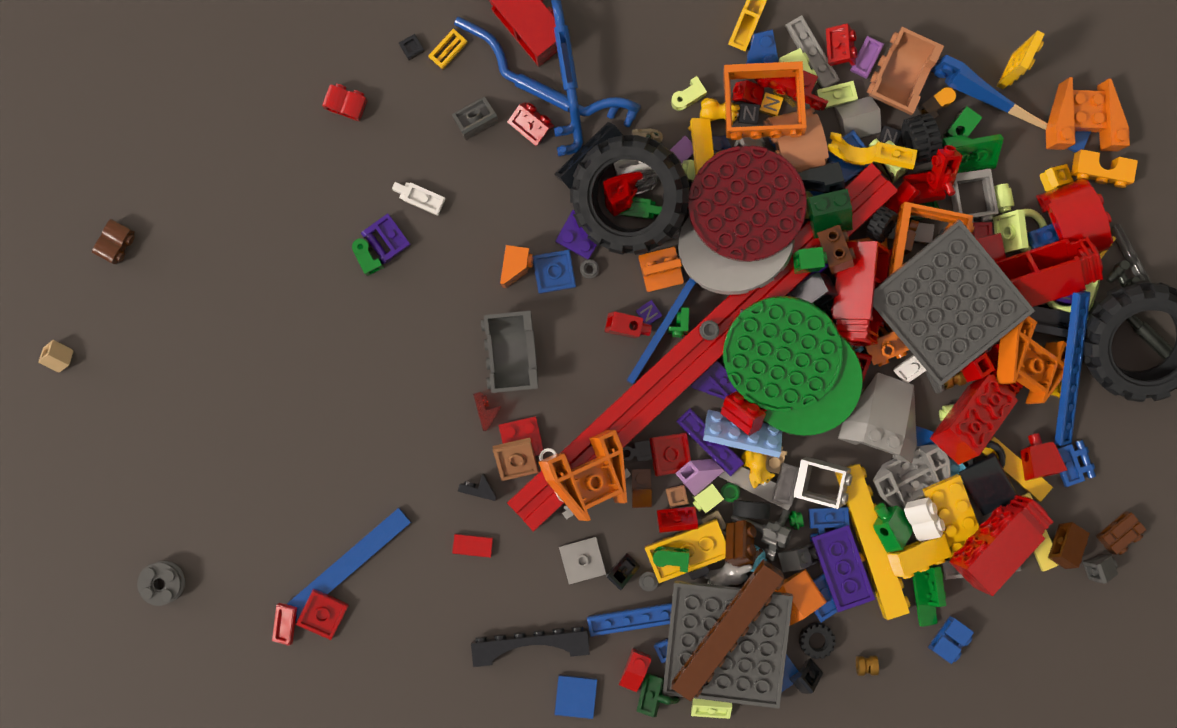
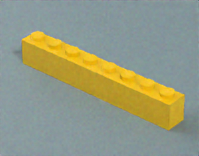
M860 464L848 466L847 468H851L850 474L853 477L850 486H847L846 493L849 495L846 507L849 509V516L861 552L866 559L865 564L883 618L890 620L910 613L908 609L910 602L908 597L903 594V581L900 577L894 576L887 556L888 553L873 528V524L878 518L874 510L877 505L876 503L873 504L871 496H873L872 489L865 481L867 477L866 471ZM835 472L840 486L842 474Z

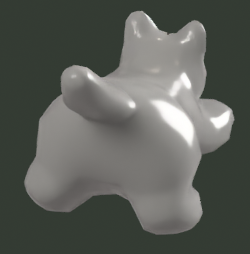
M725 561L722 568L709 570V574L704 575V577L708 579L707 584L740 585L748 579L746 573L751 571L753 566H733Z

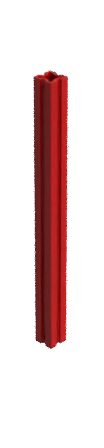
M873 163L868 165L845 187V189H848L852 205L853 230L847 231L848 237L898 192L894 185L881 175V172ZM810 220L800 229L795 237L794 250L787 266L774 277L773 281L762 288L758 287L750 290L748 293L729 295L560 453L565 454L571 470L597 458L589 438L604 431L616 430L622 448H624L723 355L726 335L741 309L745 310L750 305L766 298L786 296L811 273L795 274L793 254L799 249L822 247L819 238L814 239ZM705 321H714L719 326V334L713 340H706L700 335V326ZM541 470L507 504L534 532L564 502L558 499L555 491L545 480Z

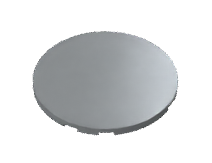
M689 216L680 232L678 250L686 273L692 280L701 285L702 288L719 294L737 295L748 293L750 290L758 287L762 288L773 281L774 277L787 266L794 250L795 239L784 250L767 259L752 262L735 261L720 256L708 248L696 234Z

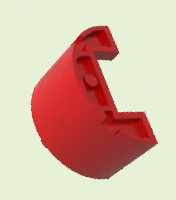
M1079 179L1036 195L1042 213L1048 212L1059 241L1068 238L1070 242H1076L1079 239L1089 237L1099 253L1108 250L1111 244H1113L1109 225L1111 216L1108 212H1105L1102 195L1096 193L1088 180Z

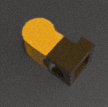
M944 88L924 102L918 110L921 114L930 113L936 119L939 116L937 111L953 103L956 93L952 88Z

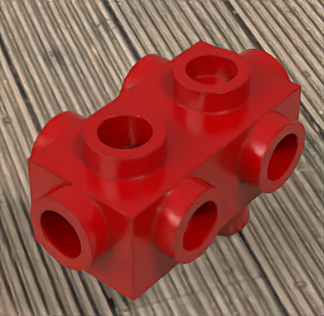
M946 145L944 149L937 150V154L932 157V170L927 173L926 177L928 184L935 191L946 190L948 196L956 193L953 184L963 156L954 146Z

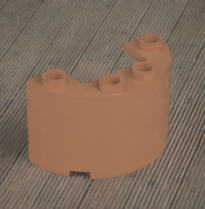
M901 27L898 33L894 32L890 40L892 45L886 56H881L878 62L880 68L878 72L875 71L873 73L867 93L876 100L904 113L913 115L921 98L919 96L931 69L937 63L944 46Z
M813 108L805 109V135L796 138L790 136L771 138L772 144L775 143L777 150H775V153L787 159L797 172L825 166L827 158H829L824 130L818 114H813L815 112ZM797 111L766 118L763 124L764 126L797 125Z

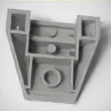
M877 373L860 396L853 412L842 422L838 439L854 445L859 443L893 454L892 458L912 464L917 447L914 385Z
M936 444L917 446L912 464L894 458L882 464L873 482L879 495L891 507L900 506L904 511L907 502L925 498L922 489L951 477L950 460L947 454Z

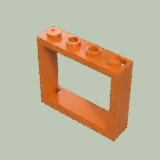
M803 61L724 65L726 138H731L732 140H740L744 137L760 139L768 136L771 138H780L782 136L796 138L805 135L806 112ZM795 77L797 125L732 127L730 80Z
M904 202L899 207L888 277L902 266L910 215L953 224L959 219L971 233L974 230L973 215Z

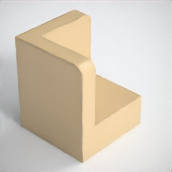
M52 340L43 347L38 363L56 372H61L69 366L73 350Z

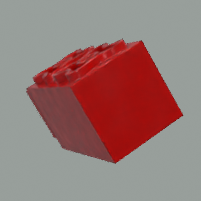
M488 0L493 6L491 7L493 13L538 67L557 53L554 27H556L554 13L550 7L546 8L542 3L544 0Z
M1089 237L1079 239L1076 242H1070L1066 238L995 261L1032 307L1072 295L1073 292L1085 291V285L1091 282L1094 283L1097 280H1103L1102 260L1097 247L1090 241Z
M878 241L846 242L848 248H853L856 258L853 259V267L835 273L836 286L834 287L838 295L834 297L831 307L832 319L836 320L839 334L851 345H878L879 327H884V319L873 307L874 288L888 278L891 251Z
M998 365L994 366L995 370L990 374L968 385L930 437V440L958 465L982 453L1018 401L1016 394L1019 393L1023 385L1017 381L1011 384H999L997 381Z
M1016 495L1006 507L1000 505L994 509L991 516L980 524L976 533L966 540L964 546L953 554V558L949 562L973 588L994 596L1045 540L1043 533L1049 528L1050 524H1053V520L1036 501L1029 497Z

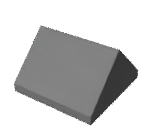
M869 96L857 101L834 106L843 137L852 130L857 133L859 138L881 133L880 108L872 97Z

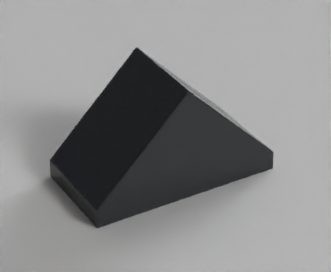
M626 553L610 569L606 577L621 591L640 568V565Z

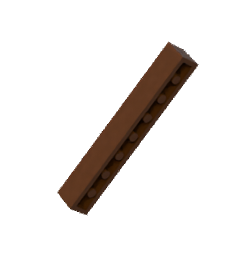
M764 559L760 562L674 677L671 689L690 702L694 697L697 698L701 694L702 686L705 682L709 683L715 674L714 670L717 666L721 667L726 660V654L735 649L738 643L736 641L739 637L745 636L751 621L758 619L763 605L767 606L772 599L773 592L775 590L778 591L784 583L782 571Z

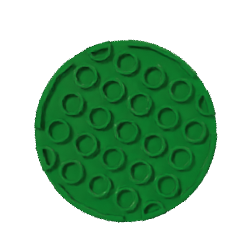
M776 296L750 305L736 317L725 338L723 361L731 384L747 401L757 404L760 408L766 410L791 412V410L804 409L815 404L832 389L841 372L843 347L835 324L822 309L800 298Z
M840 335L843 347L842 368L835 385L825 396L815 404L804 409L791 410V412L767 410L765 411L764 421L780 431L803 436L827 432L844 422L855 409L863 384L861 363L851 344Z

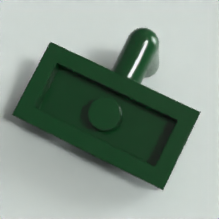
M646 673L636 712L657 717L660 702L671 705L679 703L680 699L678 696L668 697L662 695L664 678Z

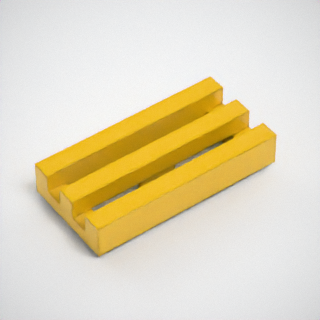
M453 28L428 57L443 70L468 41ZM455 35L456 38L452 41V43L442 52V54L438 58H436L435 56ZM461 40V42L457 45V47H456V48L447 56V58L441 63L442 59H443V58L452 50V48Z

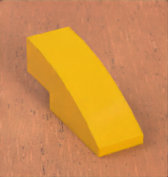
M746 0L728 45L746 52L767 0Z

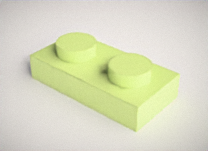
M854 81L816 90V96L828 100L826 108L858 100Z
M693 698L691 716L730 719L732 703Z

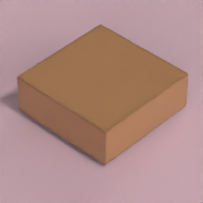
M685 485L665 489L670 508L689 504Z

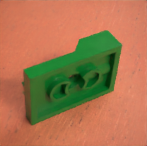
M1001 134L974 139L960 135L943 138L942 142L944 144L943 149L946 145H951L963 155L957 173L990 168L995 169L1004 138Z

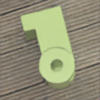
M697 76L690 80V87L673 94L671 105L675 110H684L706 96L707 91Z

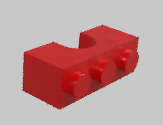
M1000 339L996 345H992L991 350L988 351L987 349L961 370L967 383L982 379L995 370L994 366L998 365Z

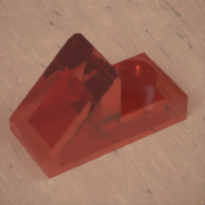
M482 392L474 393L483 431H488L502 407L487 410L486 407L489 406L487 396H483Z

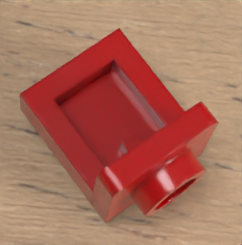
M748 80L736 82L733 88L732 100L735 102L742 100L749 104L761 105L765 87Z

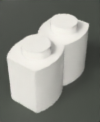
M929 497L907 502L904 512L909 523L912 525L918 541L942 537L945 523L937 515L936 504L932 503Z

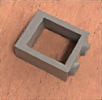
M991 168L957 173L953 184L956 193L951 196L954 212L963 213L958 184L982 180L987 211L968 215H973L972 222H974V219H981V222L992 220L993 216L999 214Z
M810 457L801 459L794 497L836 509L841 508L843 505H846L849 494L846 491L847 486H850L852 482L851 468ZM812 466L842 474L837 499L807 491Z

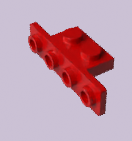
M803 70L805 103L815 110H825L828 100L811 94L818 76ZM795 77L754 79L758 85L772 88L780 95L786 94L797 102Z

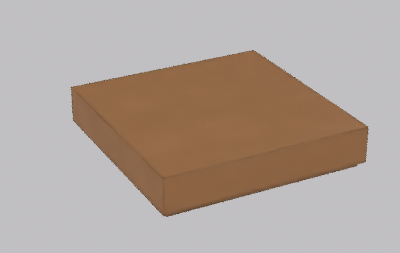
M531 438L492 446L501 481L539 473Z

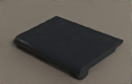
M995 453L989 454L988 458L958 472L983 516L993 512L1000 505H1009L1010 501L1018 495Z

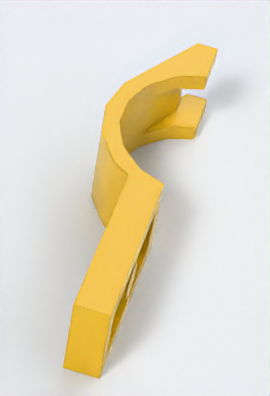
M834 132L830 134L832 142L827 146L828 151L845 162L856 165L879 162L912 170L914 168L917 150L881 142H877L874 146L868 148H859L848 144L841 134Z

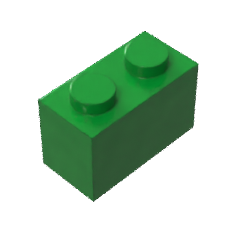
M823 247L799 249L793 254L795 274L818 272L824 268L825 264H827V254L823 252Z

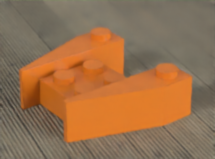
M1069 77L1059 84L1046 127V149L1065 150L1074 145L1075 131L1099 132L1100 151L1118 152L1130 146L1129 126L1112 79H1107L1097 85V91L1073 90V77Z
M1030 316L1000 339L997 381L999 384L1019 382L1030 390L1025 403L1039 404L1046 402L1063 378L1067 343L1065 341L1046 343L1045 348L1033 341L1031 338L1037 321Z
M607 430L589 438L597 458L572 470L564 453L554 454L539 461L545 480L578 520L590 521L587 509L612 497L615 503L627 502L623 448L616 430Z

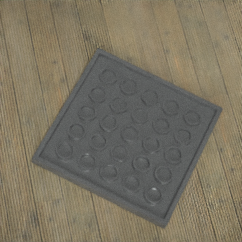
M959 219L874 288L873 307L939 386L946 383L1035 312Z
M674 580L662 695L683 697L671 689L672 680L741 588ZM773 592L770 603L767 606L763 605L758 619L751 621L745 636L739 637L736 641L738 643L735 649L726 654L725 662L721 667L717 666L714 670L713 678L709 683L705 682L702 686L701 694L696 699L780 709L793 594Z

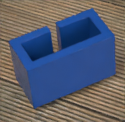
M949 616L928 648L952 664L960 658L961 648L969 645L972 641L974 632L955 618Z

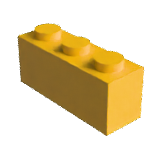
M942 534L940 538L913 542L906 545L903 550L887 554L894 576L903 577V579L913 577L917 571H927L930 569L929 566L933 564L945 563V559L952 556L945 534Z

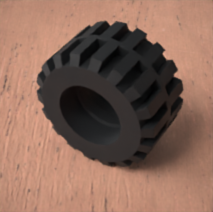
M925 113L903 120V145L905 148L917 150L915 166L932 162V157L937 154V150L942 149L940 130L933 116L930 113Z

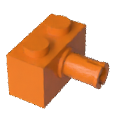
M894 331L879 336L877 339L878 345L865 346L868 354L872 355L871 361L873 365L878 364L879 367L889 363V359L896 356L899 359L906 356L909 350Z

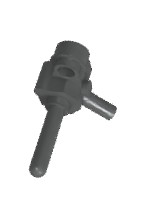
M783 510L778 521H769L768 524L764 525L743 517L731 516L732 522L736 523L737 521L746 520L754 525L756 531L761 532V535H763L761 542L769 544L764 550L766 559L771 561L776 560L780 547H787L792 535V529L784 526L790 515L788 510Z

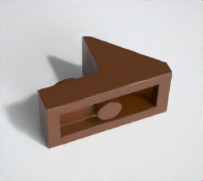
M631 469L632 508L652 507L651 469Z

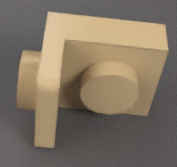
M781 447L779 458L767 455L766 468L769 472L779 474L781 464L784 463L785 455H787V451H783V447Z

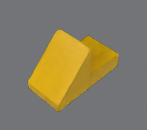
M1067 164L1049 168L1040 174L1045 191H1050L1074 181Z

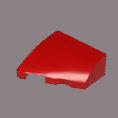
M641 172L621 174L603 181L605 205L613 216L631 207L632 199L638 190L635 185L638 180L643 178Z

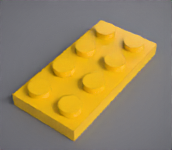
M1037 30L1012 53L997 87L1004 89L1008 85L1011 86L1014 80L1017 81L1020 75H1024L1027 69H1031L1035 62L1033 58L1035 53H1038L1044 44L1041 41L1044 33Z
M958 474L922 489L925 498L929 497L932 503L936 504L937 515L945 523L943 534H945L952 555L949 557L950 560L953 558V554L964 546L966 540L979 529L961 476Z
M717 519L699 525L698 529L686 530L645 546L646 553L659 583L687 572H680V566L666 565L659 567L653 562V552L657 547L689 549L688 572L725 559L726 540Z

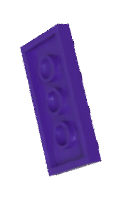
M849 525L811 537L837 612L875 600Z

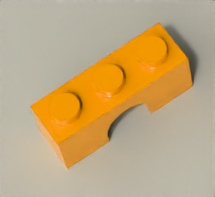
M1082 149L1074 153L1071 175L1076 176L1078 180L1091 179L1096 180L1095 182L1098 184L1112 183L1118 188H1126V186L1134 183L1138 160L1118 157L1111 161L1110 169L1106 170L1099 163L1100 153Z

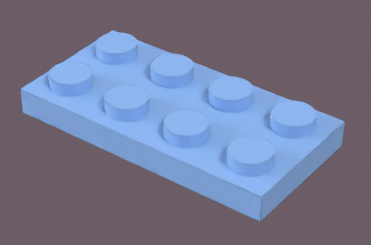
M708 410L703 440L779 458L782 447V431L763 422L761 429L749 436L720 412Z

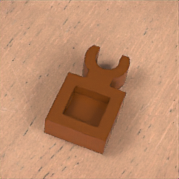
M911 219L909 222L904 255H907L912 250L919 221Z

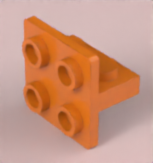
M675 247L638 256L647 292L684 283L681 272L682 265L680 259H678Z

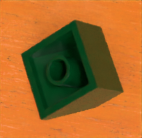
M848 189L812 196L807 199V212L814 239L819 238L818 232L840 225L842 231L853 230L852 205Z

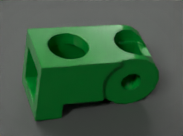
M359 238L353 242L352 250L366 276H370L384 268L379 259L374 260L371 254V246L366 240Z
M657 547L653 552V562L659 567L666 565L680 566V572L688 573L690 552L689 549Z

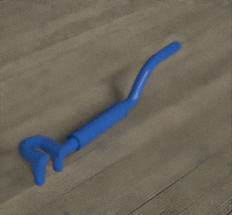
M551 0L556 25L554 27L563 88L564 91H567L571 123L568 126L554 128L555 137L573 133L574 142L571 145L557 147L559 157L571 155L579 151L583 144V134L576 92L578 84L569 29L565 25L561 0Z
M460 17L456 18L455 26L480 37L491 46L497 58L499 71L505 79L515 83L516 87L566 112H570L566 95L522 73L518 75L510 71L500 43L490 32ZM611 97L594 102L587 107L579 105V113L585 117L602 109L610 108L607 117L613 119L620 107L628 110L624 126L630 127L633 119L635 120L638 111H640L641 105L626 98Z

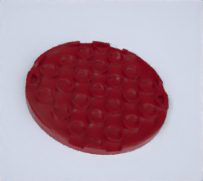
M736 146L717 153L699 169L689 192V216L696 234L713 252L735 261H759L778 254L795 239L806 215V191L797 170L780 154L760 146Z

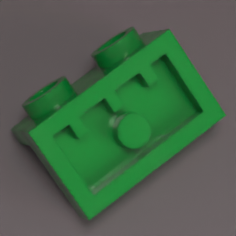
M681 308V312H677L676 326L680 327H669L668 334H672V337L683 338L684 334H688L689 308Z

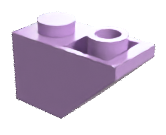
M713 459L689 461L675 474L690 492L696 496L724 470Z

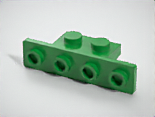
M929 566L930 569L923 572L917 571L912 577L918 622L921 627L937 624L936 607L946 606L943 573L941 567Z

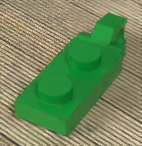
M633 197L631 207L618 215L653 219V216H659L662 207L655 206V202L651 201V199Z

